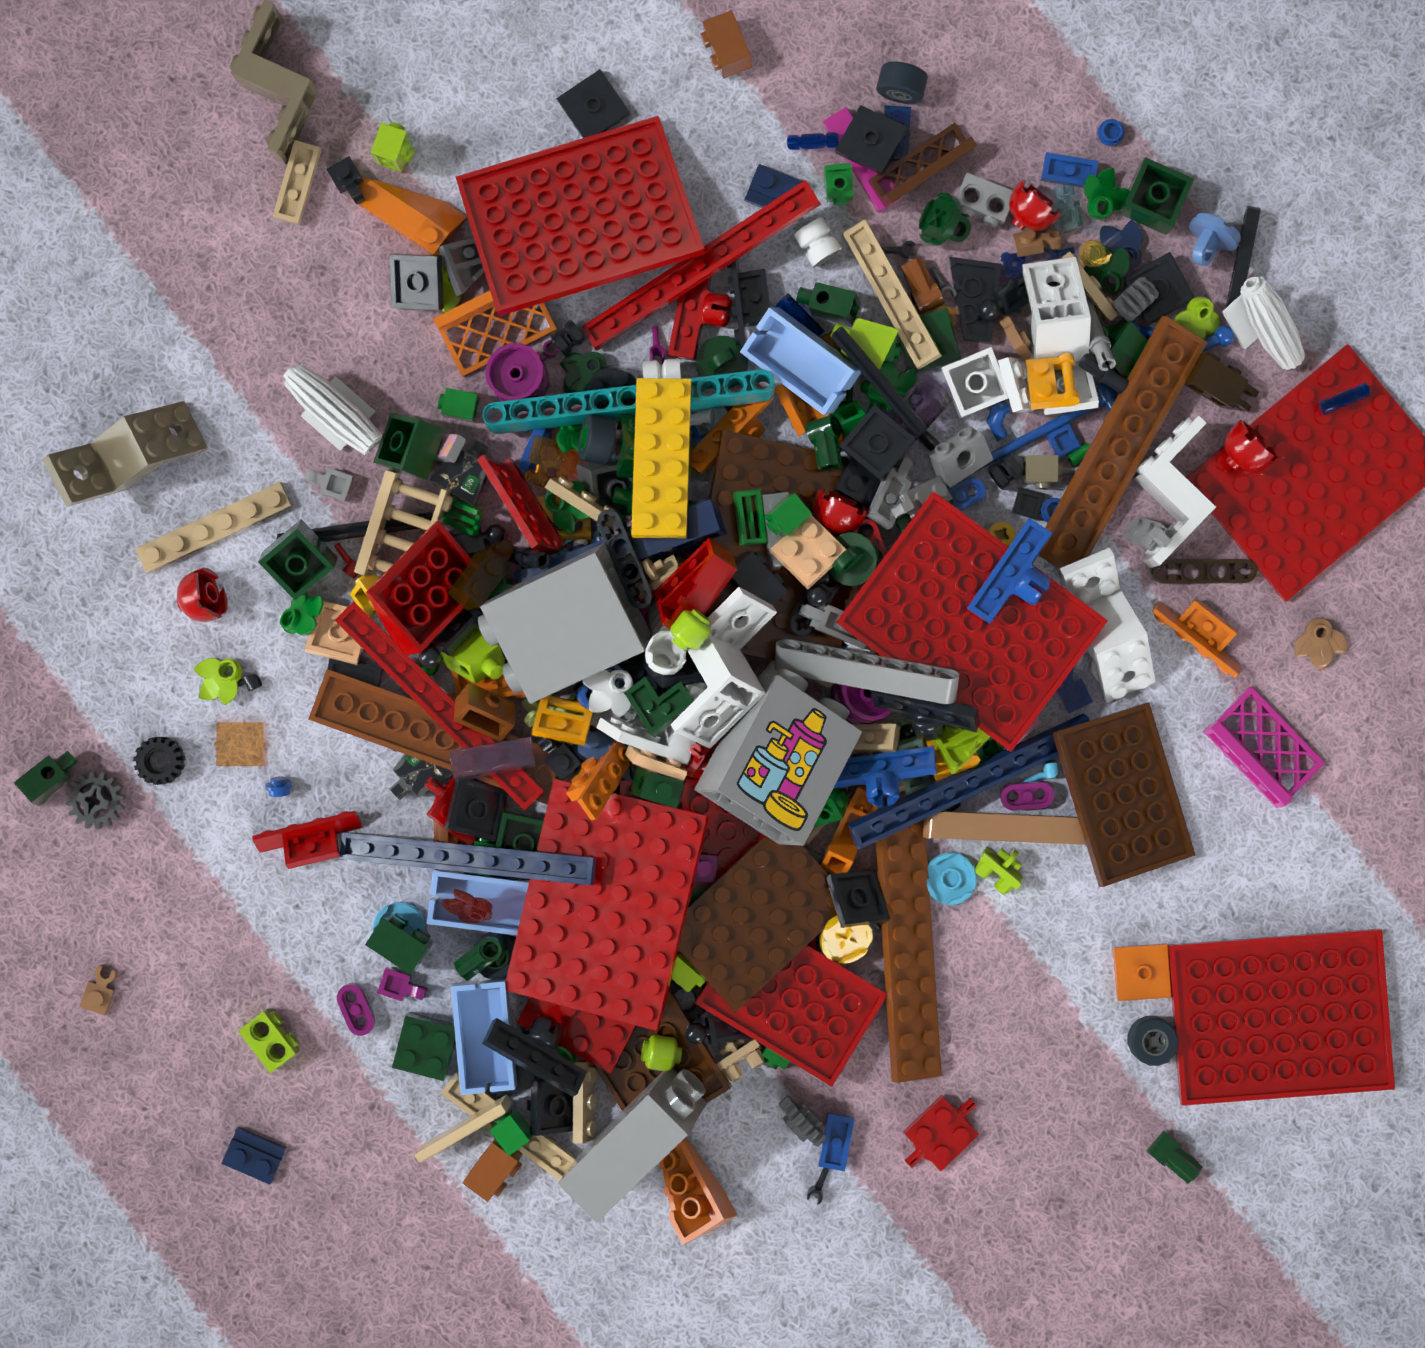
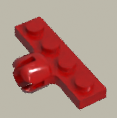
M711 277L678 298L668 356L695 361L702 327L705 325L719 327L728 325L731 316H727L725 311L732 312V300L728 295L710 292Z

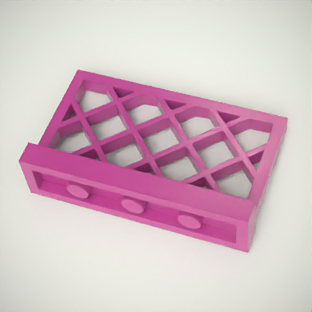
M1252 686L1248 687L1203 731L1276 808L1286 806L1293 799L1292 796L1325 763ZM1249 695L1257 702V713L1244 712V701ZM1229 716H1239V731H1231L1223 722ZM1244 716L1257 717V731H1244ZM1262 717H1271L1275 721V732H1262ZM1244 735H1257V750H1249L1244 745ZM1263 735L1275 736V751L1263 750ZM1281 736H1289L1293 740V751H1281ZM1263 754H1275L1276 769H1267L1263 765ZM1281 755H1293L1294 770H1281ZM1299 755H1307L1315 764L1309 770H1299ZM1281 773L1294 774V785L1289 790L1281 784Z

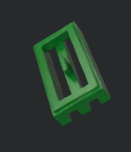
M761 489L733 492L739 546L768 543ZM751 495H754L759 538L755 536ZM743 496H744L746 519H747L748 534H749V539H748V540H747V536H746L744 512H743V505H742V497H743Z
M453 497V506L474 514L475 518L450 508L449 512L445 511L442 523L472 536L479 535L483 509Z

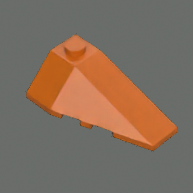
M365 177L359 186L365 200L358 203V205L428 255H440L438 249L442 245L450 243L467 219V216L446 201Z
M686 1137L659 1162L666 1185L663 1187L665 1196L668 1195L671 1210L668 1212L670 1222L682 1245L721 1227L738 1216L726 1192Z

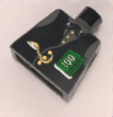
M475 439L468 453L461 450L454 463L443 462L429 480L441 488L452 489L451 494L469 504L477 506L488 478L477 459L485 455L489 447Z
M404 754L393 768V771L400 779L390 790L399 800L410 791L417 797H421L430 791V789L424 786L430 777L441 784L453 776L455 772Z

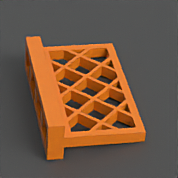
M490 290L433 318L462 376L487 364L491 355L482 352L486 337L501 341L500 347L504 346V343H513L506 340L510 325L525 330L522 341L518 342L524 345L557 329L544 303L539 304L542 312L535 310L536 305L532 309H524L531 312L527 327L511 322L514 312L511 313L509 321L495 317L496 308ZM493 307L491 315L483 313ZM534 313L544 316L550 327L540 332L530 329ZM480 314L489 317L485 333L470 328L474 316ZM469 319L467 327L460 325V323ZM492 319L507 324L503 339L488 334ZM454 326L465 329L461 345L451 342L445 331ZM469 331L484 336L479 351L464 346ZM528 331L536 333L526 338ZM453 345L460 347L458 355ZM463 349L478 354L475 364L464 369L460 361ZM481 355L488 357L479 362Z

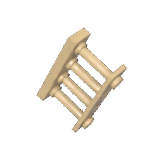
M393 469L385 470L354 572L361 575L370 574L371 570L374 571L375 569L386 572L393 564L379 559V556L376 555L378 546L386 544L407 551L414 544L413 542L387 534V531L384 530L386 521L392 518L428 530L435 521L439 520L442 522L445 511L449 512L453 502V497L450 496L452 489L443 488L440 495L403 483V480L400 479L402 472ZM401 493L436 505L432 520L396 509L395 505H392L394 495Z

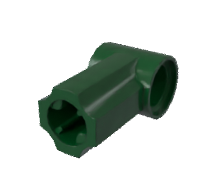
M831 414L807 422L806 432L810 442L814 445L818 470L824 472L839 469L842 466L838 438L841 436V428L836 416Z
M498 934L486 937L453 963L456 971L462 978L469 981L505 954L507 942L504 937ZM488 942H494L497 945V954H492L488 951Z
M1162 1131L1146 1151L1160 1164L1170 1168L1189 1184L1200 1174L1203 1166L1181 1149L1182 1146L1172 1137Z

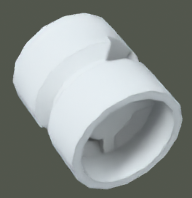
M823 217L810 222L794 234L800 247L808 250L806 257L813 268L822 265L842 251V247L835 236H829L831 229Z
M680 358L666 359L663 364H660L657 360L642 361L643 378L681 379Z

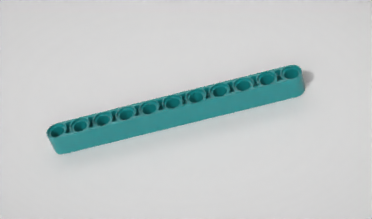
M767 370L688 378L691 379V410L765 402L770 400L775 394L774 377ZM760 382H767L769 387L758 389L756 385ZM636 385L493 402L485 406L482 416L487 428L494 434L583 424L590 414L618 420L621 414L635 415L636 401L631 406H625L623 402L628 398L636 400ZM734 385H740L743 388L737 393L729 390ZM708 388L716 390L715 394L711 396H706L703 392ZM602 401L609 403L605 409L596 408L597 404ZM573 405L583 406L579 412L570 411ZM548 408L556 409L550 416L543 415L544 411ZM522 411H527V412H529V414H528V416H527L526 418H524V419H518V418H517V415H518L520 412H522ZM496 414L502 415V418H501L500 421H498V422H491V421H490V419H491L494 415H496Z

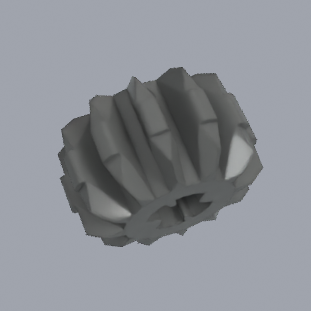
M1140 277L1114 301L1113 306L1121 317L1127 321H1133L1158 298L1159 292L1151 281L1145 277Z

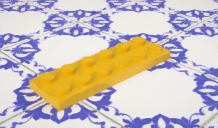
M637 378L632 538L687 539L691 379Z

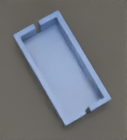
M768 308L756 327L760 331L768 330V332H753L740 353L763 370L769 371L776 380L821 414H833L846 396L843 390H850L861 374V371L851 360L781 308Z
M435 869L433 870L430 895L438 894V898L433 897L429 900L426 924L517 935L530 880L493 875L489 877L467 872Z
M506 978L483 980L481 986H479L478 981L459 982L451 986L461 1095L485 1093L488 1089V1083H492L490 1092L515 1090L517 1087L516 1064L482 1044L494 1019L498 1018L512 1026L509 991H506L505 985Z

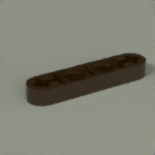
M1248 559L1164 560L1161 565L1153 567L1151 573L1153 579L1160 584H1236L1254 580L1257 575V567L1254 562ZM1229 563L1233 564L1231 569L1242 568L1243 564H1245V567L1250 569L1251 572L1246 575L1245 579L1242 574H1231L1233 579H1229L1231 572ZM1163 564L1166 565V569H1177L1176 564H1180L1178 569L1180 580H1176L1177 574L1167 575L1166 579H1163V576L1158 574V569H1161ZM1188 564H1193L1198 570V574L1194 579H1188L1184 575V568ZM1214 564H1220L1224 568V575L1220 579H1215L1210 573L1211 567Z

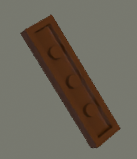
M954 122L887 167L883 176L877 174L868 182L886 208L975 148L977 144L972 137L966 140ZM951 131L960 144L954 149L943 147L944 136ZM939 140V144H938V145H934V144H933V143H935L936 141ZM924 149L937 150L936 160L933 163L921 161ZM942 151L947 152L945 155L941 157ZM918 154L917 160L911 159ZM905 162L916 164L914 176L911 178L900 175L902 164ZM920 166H925V168L920 171ZM897 168L896 174L890 173L891 171ZM882 177L895 179L893 190L887 194L884 193L877 182ZM899 180L905 181L898 186Z

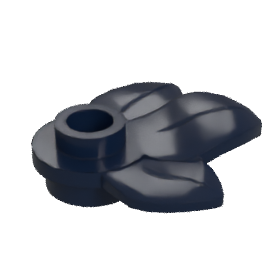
M1130 220L1122 231L1111 226L1104 225L1101 227L1099 236L1101 245L1106 246L1113 253L1122 247L1125 248L1132 256L1129 270L1136 268L1141 261L1139 246L1143 239L1138 225L1133 220Z

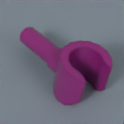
M653 326V343L649 351V361L653 360L654 356H659L662 358L663 364L665 348L659 342L658 326Z
M548 340L544 343L543 352L539 355L542 361H545L547 358H555L558 355L559 347L554 352L546 350L553 343V340Z

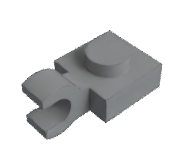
M327 468L325 475L307 469L304 477L306 481L321 485L320 494L346 502L354 476L331 468Z

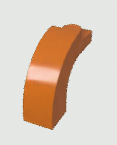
M858 785L855 792L852 793L844 818L839 820L820 866L831 874L848 872L855 859L858 849L854 845L848 823L878 808L868 802L866 785Z

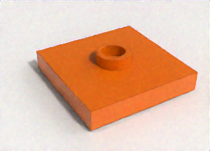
M1166 943L1113 947L1117 1001L1171 998L1168 945Z

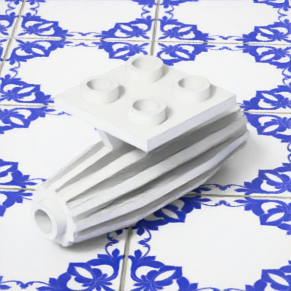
M1251 277L1247 279L1241 287V295L1222 311L1243 349L1249 347L1259 338L1265 350L1282 369L1290 370L1291 368H1296V366L1304 361L1305 354L1298 328L1287 307L1264 277Z
M302 364L298 367L292 365L283 376L286 379L284 385L305 409L301 417L337 449L342 451L346 445H349L363 455H367L377 446L383 435L370 421V418L376 411L335 376L329 382Z

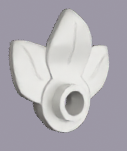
M603 670L582 680L585 686L593 690L588 704L591 712L602 713L612 709L617 717H621L629 710L631 703L624 692L633 686V679L628 672L614 670L610 673ZM615 680H621L624 683V687H616L614 684Z

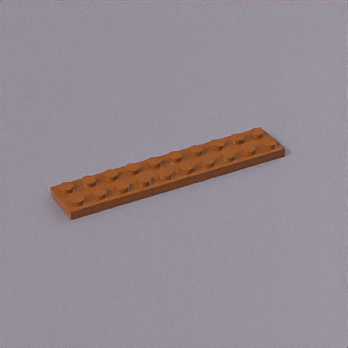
M1166 316L1160 318L1127 378L1129 380L1127 388L1123 393L1118 394L1045 528L1052 532V536L1039 553V557L1058 568H1062L1091 554L1207 344L1206 341Z
M326 670L308 720L501 788L413 699L340 673ZM507 734L501 742L492 739L544 791L536 801L548 805L553 780H560L545 763V760L550 755L543 751L538 744L511 734ZM576 770L563 781L572 783L571 780Z
M923 820L876 842L878 881L890 916V920L886 923H881L885 987L886 994H888L886 1003L892 1082L895 1083L942 1076L930 893L927 888V878L929 879L926 838L923 837Z

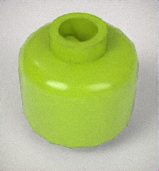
M696 609L692 611L684 610L670 628L671 634L675 637L672 642L683 651H686L687 648L698 650L711 634L709 626L711 621Z
M651 1035L648 1040H644L641 1061L645 1062L648 1069L670 1072L675 1064H680L682 1048L677 1047L675 1038Z

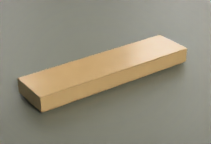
M508 1095L501 1097L423 1143L414 1156L419 1163H422L505 1114L512 1101Z

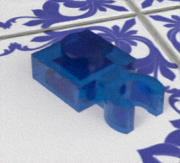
M1073 669L1063 681V687L1057 689V693L1068 714L1093 702L1082 678L1074 681Z

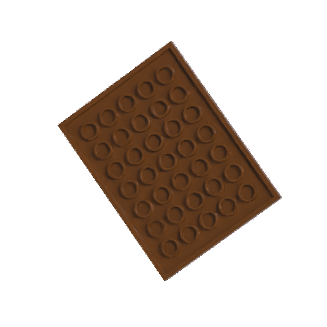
M722 430L708 500L711 499L718 504L727 534L712 540L732 552L735 561L745 552H758L766 560V568L771 573L776 572L784 580L785 584L783 586L788 591L773 605L777 613L740 649L742 654L775 661L776 643L782 639H792L841 649L842 640L815 630V628L809 634L803 636L790 633L787 628V619L807 588L805 586L802 587V583L785 566H781L779 570L770 569L766 543L739 546L733 492L761 489L762 495L788 492V494L795 493L805 506L813 512V503L819 488H824V494L826 495L829 490L838 493L833 488L849 458L841 457L842 466L839 469L822 472L818 470L815 450ZM751 495L755 536L759 538L754 495ZM743 496V497H742V505H743V512H744L746 536H747V540H748V539H749V534H748V526H747V519H746L745 503H744V496ZM856 504L855 507L861 511L862 506ZM864 525L859 527L858 533H862ZM828 572L829 583H826L825 585L827 587H832L835 584L836 580L832 577L830 572ZM730 581L704 616L708 618L736 590ZM842 584L829 605L844 611L845 600H848L852 586ZM805 617L795 619V622L798 624L796 629L805 628L803 624Z

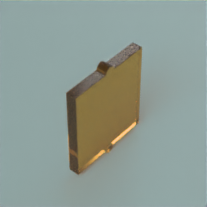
M217 722L216 742L214 743L216 747V766H264V747L266 746V742H264V722Z

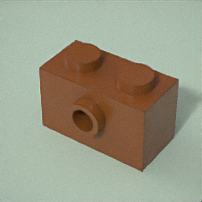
M732 10L702 21L704 32L700 33L705 48L710 47L713 54L710 56L712 66L715 71L720 70L723 79L753 67L750 51Z
M469 682L455 698L454 721L501 742L515 726V703Z
M494 1138L467 1174L462 1184L487 1202L493 1195L499 1197L507 1186L504 1180L508 1175L514 1177L522 1166L519 1160L523 1153L517 1150L508 1156Z

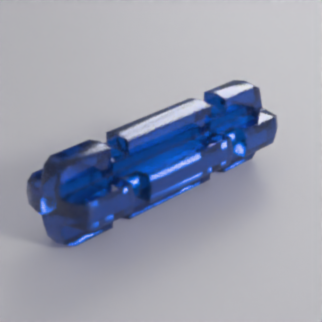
M836 132L826 133V135L815 133L802 134L801 137L799 135H789L787 137V147L790 150H800L801 147L802 149H818L825 146L834 148L839 144V135Z
M1367 383L1356 386L1355 389L1351 388L1331 398L1324 399L1318 403L1320 411L1323 415L1335 411V408L1338 410L1357 402L1358 399L1367 398L1371 395V389Z

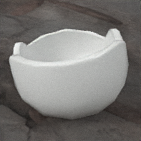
M670 630L659 631L652 636L645 650L648 666L654 672L662 675L677 673L686 662V651H683L672 642L675 637L671 634Z

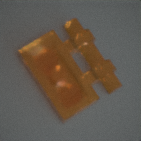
M535 436L528 461L537 464L535 472L531 470L526 472L525 480L533 482L535 486L544 487L550 478H554L547 474L549 467L558 469L556 475L558 479L560 476L568 479L569 473L578 475L577 464L582 463V461L579 459L578 452L575 449L562 453L557 441Z

